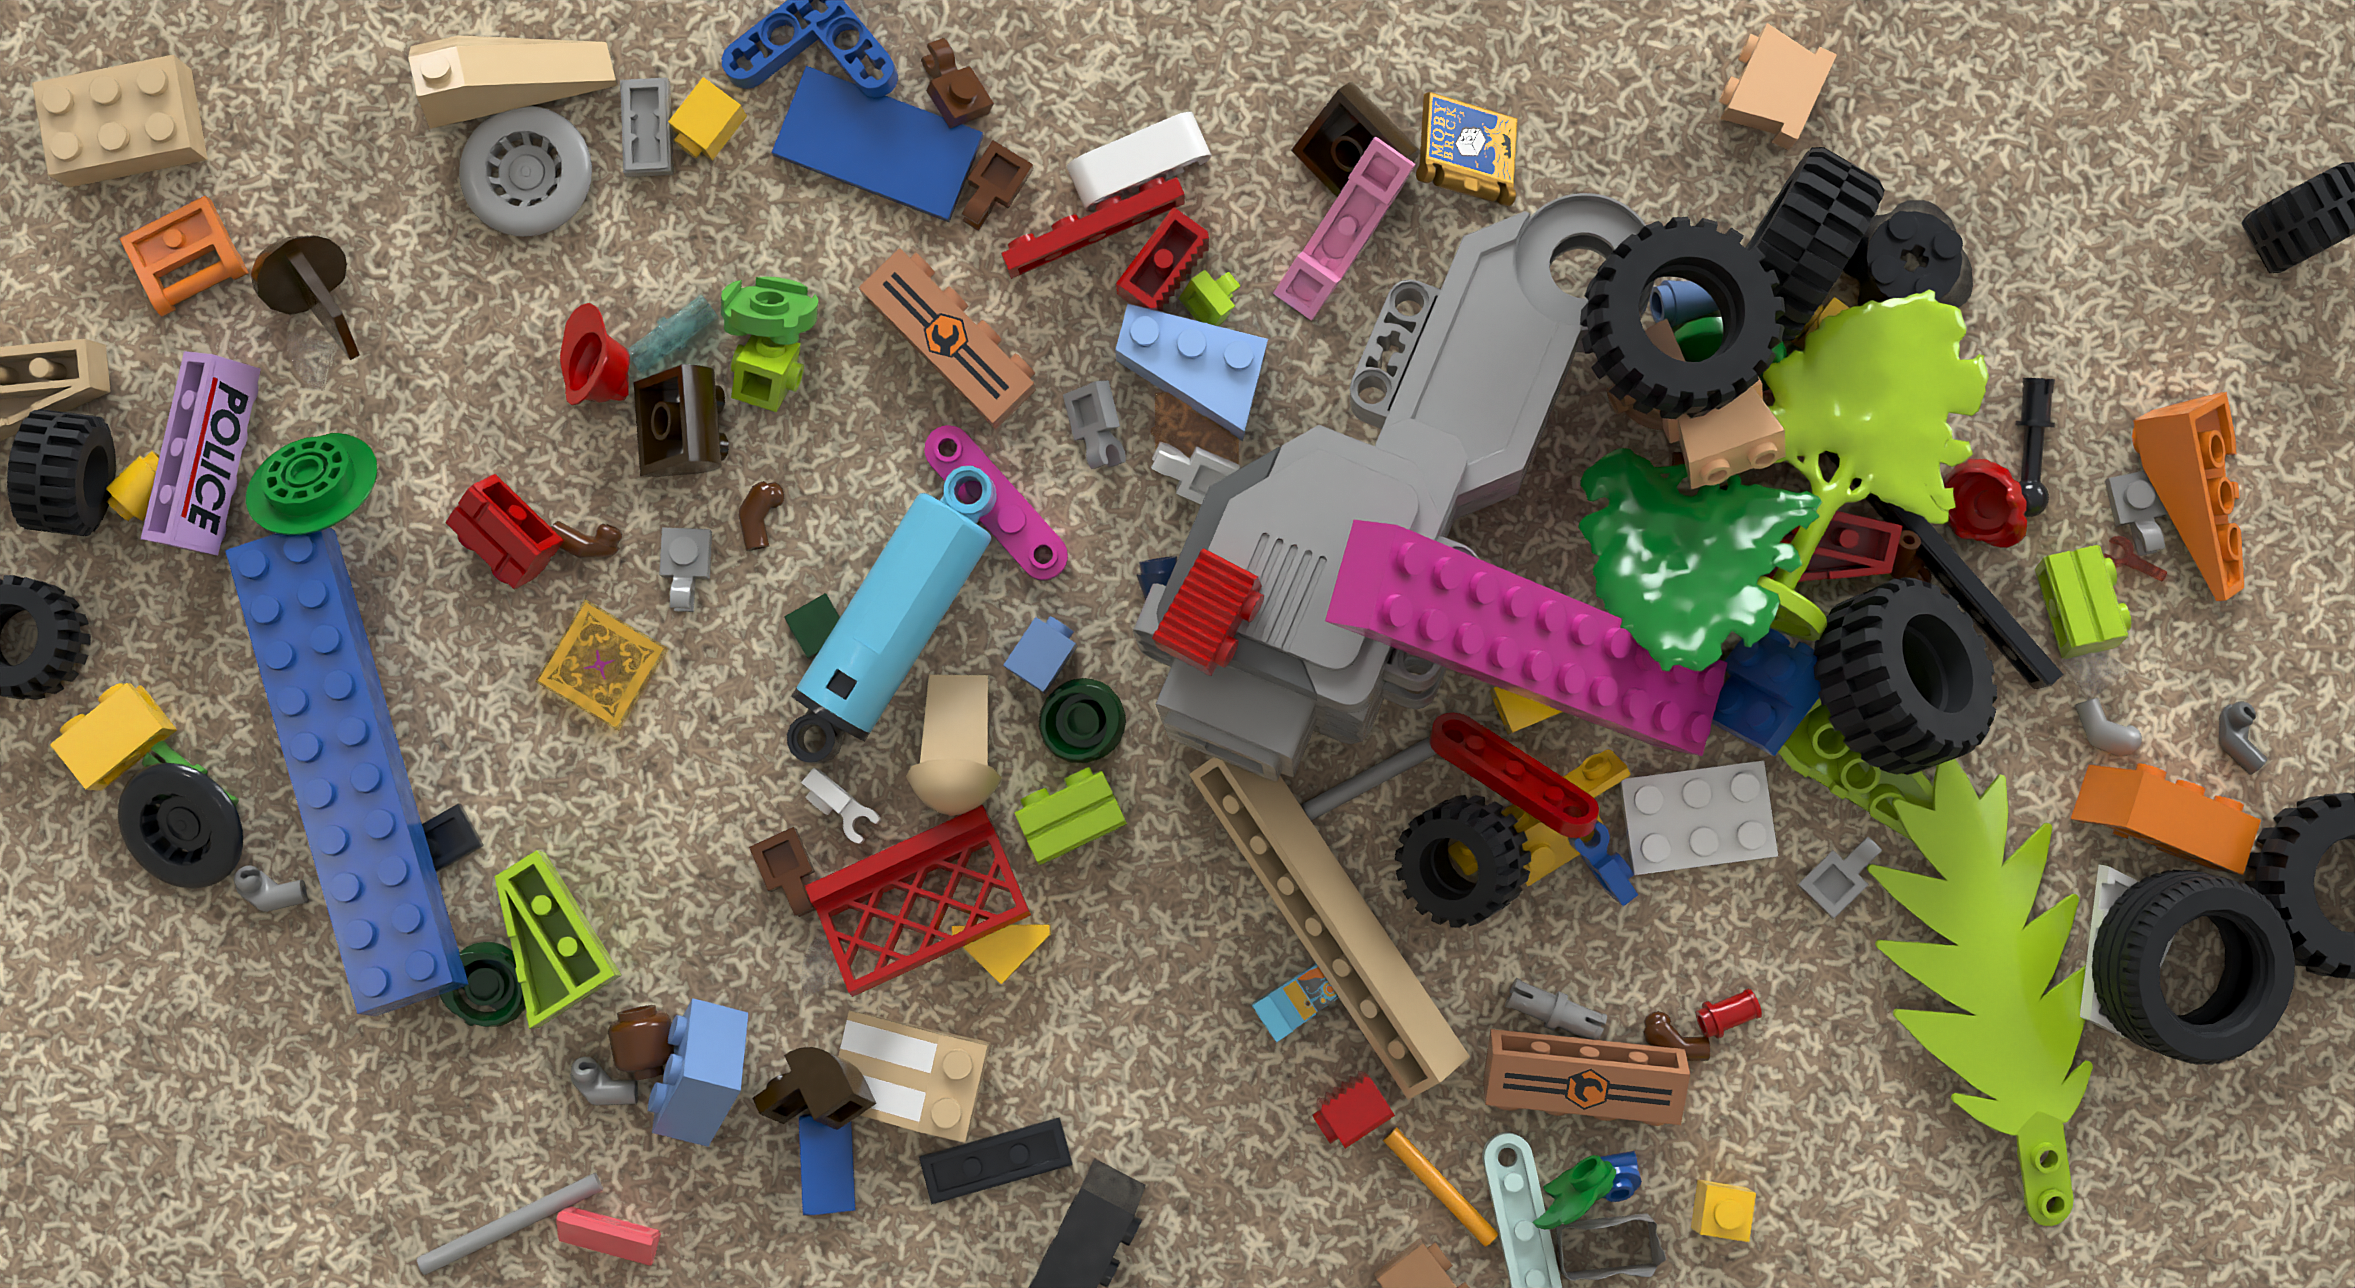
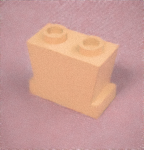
M1767 23L1758 37L1750 33L1742 48L1738 60L1746 64L1739 79L1730 76L1718 102L1726 105L1720 119L1773 133L1775 136L1772 143L1790 150L1803 130L1837 54L1822 47H1819L1813 54Z
M1759 376V380L1719 410L1714 408L1704 416L1691 419L1687 413L1682 414L1676 420L1662 418L1663 429L1669 442L1680 441L1691 490L1704 485L1720 484L1732 475L1752 468L1762 469L1772 465L1778 459L1786 457L1785 429L1763 401L1762 382Z

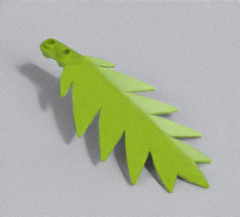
M1952 759L1936 766L1933 781V810L1898 798L1892 800V806L1907 835L1945 880L1875 864H1868L1866 869L1894 899L1928 927L1956 945L1878 939L1875 942V946L1898 967L1939 996L1972 1013L1893 1010V1016L1925 1049L1973 1087L1994 1098L1990 1099L1959 1093L1951 1095V1100L1974 1119L1996 1131L2012 1136L2016 1135L2017 1157L2020 1162L2024 1204L2027 1212L2036 1223L2043 1226H2054L2063 1222L2069 1216L2074 1202L2063 1123L2068 1122L2077 1110L2085 1094L2093 1069V1064L2085 1060L2066 1077L2072 1065L2086 1021L2080 1017L2086 965L2044 995L2043 993L2055 973L2068 939L2079 897L2077 894H2071L2024 926L2033 906L2044 871L2053 827L2049 823H2044L2002 864L2008 823L2006 777L1998 774L1978 798L1966 773L1956 759ZM2049 1150L2046 1159L2040 1163L2041 1155ZM2056 1196L2054 1205L2047 1210V1202Z

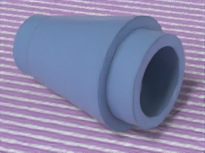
M1664 280L1660 286L1653 287L1649 298L1650 310L1654 321L1658 323L1667 319L1671 328L1719 310L1712 297L1702 287L1691 281Z

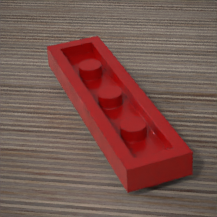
M1164 177L1152 179L1138 188L1140 193L1125 200H1122L1121 196L1108 198L1095 206L1096 212L1081 219L1077 215H1070L1052 224L1051 228L1053 231L1035 238L1034 234L1030 233L1014 239L1007 245L1009 250L1001 253L1010 278L1013 279L1168 212L1173 207L1177 208L1184 205L1185 194L1178 178L1175 177L1169 181H1166Z

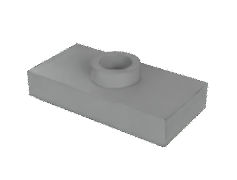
M669 79L620 80L624 175L626 177L674 175L672 127L668 123L672 117Z

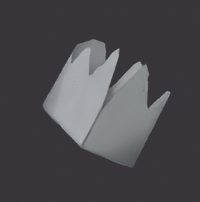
M1647 1213L1579 1220L1569 1225L1562 1223L1556 1227L1561 1274L1573 1281L1578 1279L1599 1280L1620 1273L1640 1277L1653 1276L1657 1266L1666 1260L1665 1251L1661 1248L1656 1233L1657 1223ZM1631 1220L1648 1222L1653 1263L1573 1272L1565 1271L1562 1252L1563 1229H1599L1619 1225Z

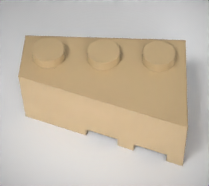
M88 339L0 347V441L16 435L23 420L33 410L43 409L67 412L110 393L106 345Z

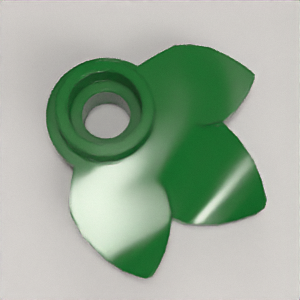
M1592 1155L1581 1160L1574 1167L1566 1170L1556 1179L1544 1185L1545 1191L1555 1200L1549 1209L1532 1223L1536 1228L1546 1230L1554 1229L1562 1223L1569 1225L1581 1218L1595 1201L1603 1198L1611 1191L1613 1180L1616 1176L1614 1166L1609 1161H1603L1600 1156Z

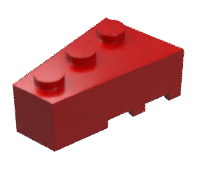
M1837 511L1818 543L1806 570L1797 583L1892 573L1903 526ZM1800 525L1786 534L1780 543L1791 544ZM1775 567L1769 574L1764 576L1773 579L1779 567Z

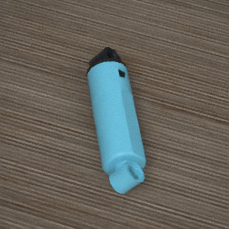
M961 466L954 469L946 478L944 494L940 501L927 493H920L915 498L791 695L796 701L808 708L805 715L797 718L790 725L787 732V745L790 752L797 759L814 764L833 760L840 752L843 744L842 736L845 732L864 742L991 541L990 533L976 523L979 518L987 515L993 509L997 500V493L993 481L981 469L974 466ZM968 481L980 482L982 485L981 498L973 504L965 505L960 503L958 498L960 487ZM818 725L826 734V742L820 751L812 753L804 744V736L809 728Z

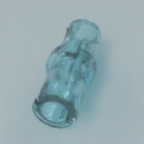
M700 293L697 295V298L670 318L661 317L656 321L659 326L631 347H627L626 349L629 351L631 361L644 375L648 369L675 349L679 352L687 347L685 344L687 340L714 320H718L719 316Z

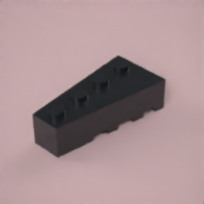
M1094 1158L1078 1194L1075 1195L1058 1229V1233L1053 1238L1038 1267L1037 1274L1032 1279L1028 1288H1097L1099 1284L1108 1288L1120 1264L1119 1260L1113 1258L1119 1244L1123 1243L1129 1246L1142 1222V1219L1135 1216L1146 1185Z

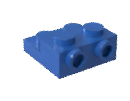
M1770 628L1769 633L1752 644L1751 647H1746L1742 638L1724 661L1728 663L1726 671L1731 676L1719 693L1712 723L1775 756L1818 700V692L1821 691L1819 680H1815L1813 666L1817 662V656L1813 655L1814 649L1800 641L1794 648L1789 647L1791 643L1785 636Z

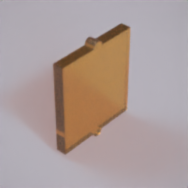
M1155 393V427L1151 428L1150 431L1151 435L1155 436V451L1159 443L1164 442L1177 448L1188 458H1191L1197 446L1239 465V438L1208 417H1204L1193 410L1192 407L1170 393Z

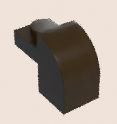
M815 1047L798 1048L785 1054L784 1056L791 1072L776 1076L768 1082L766 1089L752 1098L760 1115L779 1123L785 1124L808 1108L815 1121L836 1130L877 1104L864 1076L858 1068L844 1059Z

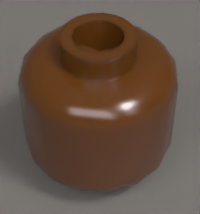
M656 1005L639 1006L618 1012V1020L613 1022L608 1029L615 1067L619 1071L634 1072L635 1080L649 1079L664 1074L663 1065L667 1064L670 1055L674 1054L675 1046L668 1044V1036L672 1024L670 1016L667 1013L657 1011Z

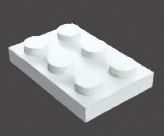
M1764 761L1626 778L1619 782L1631 870L1634 875L1778 856Z

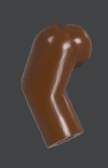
M761 481L753 485L739 508L738 515L746 551L769 547L764 518L771 508H777L784 502L783 488L776 482L767 484L765 481Z
M560 521L555 522L551 526L564 540L560 548L578 558L611 557L620 549L617 545L622 539V532L611 525L600 524L595 536L585 535Z
M1903 530L1901 532L1892 573L1889 574L1898 580L1906 577L1930 583L1932 574L1924 567L1925 562L1916 555L1921 540L1916 533L1910 530Z
M1652 1012L1646 1016L1643 1034L1650 1046L1685 1049L1687 1061H1709V1038L1705 1036L1682 1037L1670 1025L1671 1019L1664 1012Z

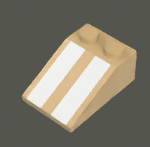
M849 1010L838 1057L850 1062L859 1069L877 1103L863 1112L861 1116L965 1143L968 1140L991 1043Z

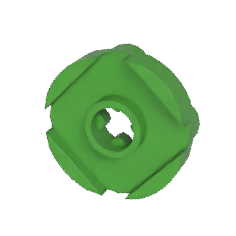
M756 277V286L741 288L742 280L727 285L721 294V316L724 319V330L731 335L744 336L751 334L770 337L774 343L788 345L798 342L799 333L809 330L817 322L818 297L816 294L812 298L807 296L808 287L797 281L779 277Z

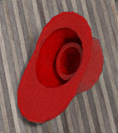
M592 303L581 304L572 312L566 322L560 351V365L565 382L566 400L572 406L578 405L584 400L598 403L607 402L611 399L624 401L629 395V351L606 333L604 320L598 307Z

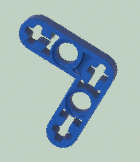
M787 0L732 42L724 50L721 58L722 67L730 81L739 88L749 89L763 83L815 41L819 40L865 95L873 98L884 97L892 92L898 82V71L890 55L844 0H819L822 3H826L828 8L823 13L813 9L811 5L813 0ZM798 11L802 19H805L808 24L804 29H802L799 21L794 16ZM786 25L794 28V36L789 43L780 46L771 43V35L776 28ZM854 30L859 33L858 43L853 48L842 50L835 46L836 38L841 32ZM760 40L770 54L767 58H765L762 51L756 45ZM866 55L872 65L882 71L883 77L876 80L872 76L869 77L861 62ZM742 56L751 61L753 65L748 71L741 67L739 68L736 62Z

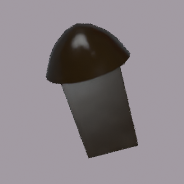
M315 235L286 237L268 245L257 256L251 271L253 289L258 297L270 309L289 315L306 312L310 309L350 360L360 356L345 317L330 295V292L344 281L346 275V257L340 246L330 239Z

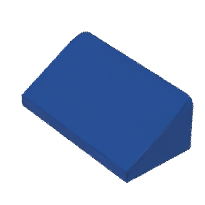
M811 1114L801 1115L799 1117L803 1216L855 1211L852 1121L836 1130L815 1121Z

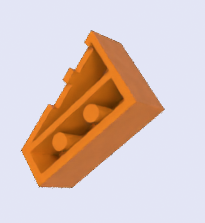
M2138 763L2136 769L2131 770L2088 765L2071 816L2072 820L2083 824L2092 823L2114 829L2112 833L2126 839L2129 836L2156 846V850L2215 871L2244 874L2261 819L2242 812L2244 804L2222 796H2214V799H2210L2204 796L2206 788L2192 782L2176 780L2174 784L2165 780L2166 771L2154 766Z

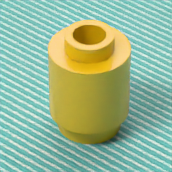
M153 450L145 457L139 455L106 487L112 495L107 500V503L127 521L134 516L141 521L145 520L160 457Z

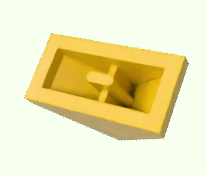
M1051 924L1009 925L965 945L963 948L1000 984H1003L1051 935ZM966 925L952 926V935L963 931Z

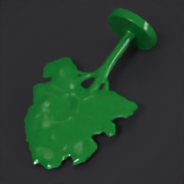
M1708 317L1688 322L1674 333L1686 362L1704 361L1714 355L1719 349L1723 337L1721 317ZM1782 341L1772 349L1776 355L1772 363H1779L1783 358L1788 357ZM1762 373L1759 375V378L1762 382L1763 392L1770 388L1764 380ZM1615 449L1600 458L1593 466L1586 469L1580 480V486L1585 491L1588 501L1594 502L1603 497L1609 499L1607 507L1583 517L1578 525L1584 538L1591 544V552L1599 556L1598 562L1592 568L1593 575L1597 581L1595 587L1596 596L1603 600L1604 608L1609 614L1622 619L1620 628L1628 630L1636 642L1648 650L1650 656L1656 662H1659L1662 671H1670L1674 665H1681L1693 671H1703L1706 667L1719 660L1722 655L1721 644L1732 631L1743 638L1746 647H1751L1752 644L1769 633L1770 624L1775 619L1780 599L1777 593L1757 585L1760 576L1769 574L1775 567L1791 573L1802 566L1796 548L1792 544L1780 543V541L1799 525L1807 530L1809 525L1820 517L1816 512L1822 503L1819 496L1808 491L1795 493L1784 489L1763 487L1758 484L1751 486L1741 485V478L1738 474H1735L1727 479V490L1720 489V484L1704 485L1700 487L1696 495L1690 497L1680 494L1677 489L1681 480L1688 477L1685 463L1674 466L1654 467L1648 459L1635 454L1631 449ZM1661 474H1669L1667 478L1661 476Z

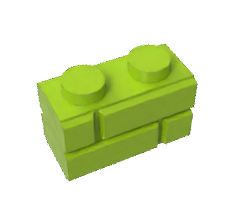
M2094 545L2076 549L2072 552L2066 551L2052 554L2040 561L2034 570L2062 659L2114 649L2128 637L2127 631L2131 630L2130 612L2125 603H2118L2113 588L2117 584L2116 568L2111 558H2104L2100 546Z
M1087 767L1064 778L1067 788L1052 795H1049L1047 788H1043L1020 799L1023 808L1014 813L1038 865L1041 866L1127 825L1103 771L1093 775L1091 768Z

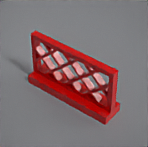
M983 805L805 885L810 902L816 908L848 993L852 997L1031 916L999 840L996 828ZM990 845L995 859L988 875L967 869L966 866L971 854ZM958 860L956 865L951 862ZM938 868L952 872L943 896L921 889L927 874ZM1000 869L1006 882L996 879ZM962 876L984 883L974 907L952 899ZM914 880L912 885L907 884V882ZM993 887L1010 892L1016 907L998 915L983 910ZM894 888L908 893L898 916L877 909L883 893ZM917 896L939 904L929 927L907 920ZM869 900L867 905L861 904ZM948 907L970 914L964 930L954 935L938 931ZM848 909L863 913L853 937L838 932L833 923L832 916ZM873 917L894 924L884 948L863 941ZM979 918L985 920V921H983V922L977 924ZM903 928L925 935L919 951L908 956L894 952ZM935 938L941 940L935 944H932ZM841 941L850 944L846 953ZM859 948L880 955L873 972L858 979L855 978L851 965ZM890 959L895 960V962L887 965Z

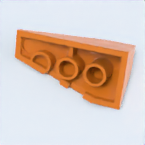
M2221 392L2151 410L2133 420L2134 428L2132 431L2133 446L2135 451L2140 454L2142 467L2216 601H2226L2245 588L2241 530L2236 523H2229L2228 514H2231L2233 511L2234 501L2239 499V486L2237 482H2231L2226 477L2225 455L2237 454L2236 437L2227 392Z

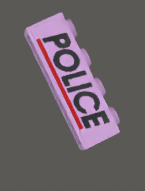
M184 351L142 530V540L218 556L221 542L226 534V519L231 497L237 486L236 475L242 449L245 447L248 438L247 427L253 403L258 395L260 368L214 354Z

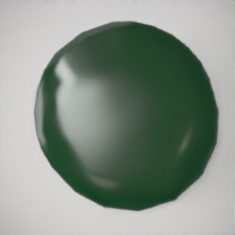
M1087 678L1073 679L1058 686L1046 698L1039 716V730L1043 743L1056 757L1070 763H1088L1110 754L1121 741L1126 725V715L1120 698L1103 682Z
M495 942L475 943L461 950L459 956L469 985L461 987V989L465 990L466 996L474 1004L480 1006L488 1005L496 1011L483 1012L473 1009L464 1002L458 989L439 995L445 1006L452 1013L465 1020L464 1023L469 1026H474L475 1024L483 1027H498L517 1019L526 1006L521 984L518 982L516 974V962L513 951Z

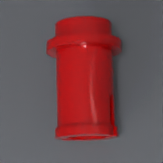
M1748 988L1739 994L1711 1004L1709 1001L1702 1003V1009L1695 1011V1015L1706 1038L1715 1036L1719 1039L1724 1037V1031L1755 1018H1761L1762 1011L1755 994Z

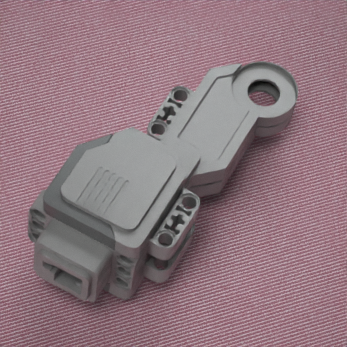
M1592 193L1571 194L1548 202L1531 217L1530 213L1524 211L1463 236L1441 289L1411 279L1400 281L1392 287L1351 380L1350 406L1352 412L1359 420L1382 429L1375 446L1317 425L1285 443L1281 448L1277 447L1209 486L1167 586L1160 584L1152 585L1133 629L1140 651L1146 656L1171 667L1155 704L1169 738L1264 778L1278 781L1281 773L1290 777L1295 776L1313 731L1342 743L1363 742L1370 733L1384 699L1415 710L1425 708L1432 703L1446 673V667L1417 656L1411 657L1412 654L1325 622L1353 520L1399 525L1478 558L1469 547L1447 538L1454 520L1519 493L1575 353L1585 352L1581 339L1588 333V327L1580 325L1581 309L1588 303L1587 298H1576L1563 292L1555 284L1551 276L1550 266L1561 254L1574 249L1591 250L1607 259L1631 234L1637 235L1646 226L1644 221L1631 208L1620 201L1604 195ZM1655 280L1645 287L1640 296V320L1646 311ZM1410 300L1418 303L1422 310L1416 315L1406 316L1401 314L1396 307L1401 302ZM1391 345L1397 346L1399 350L1391 355L1387 365V372L1381 369L1383 351H1388ZM1375 387L1383 391L1385 397L1379 403L1368 404L1360 399L1359 394L1366 388ZM1203 548L1258 576L1262 585L1259 593L1264 595L1261 608L1252 622L1249 623L1243 620L1238 627L1234 638L1239 640V644L1230 663L1225 668L1218 665L1212 676L1160 650L1152 639L1159 623L1163 620L1164 614L1168 611L1169 605L1173 602L1175 595L1183 585L1184 579L1188 576L1190 569ZM1411 673H1421L1422 675H1414ZM1405 689L1412 690V691H1423V690H1426V691H1424L1423 693H1420V694H1413V693L1408 692V691L1405 690Z

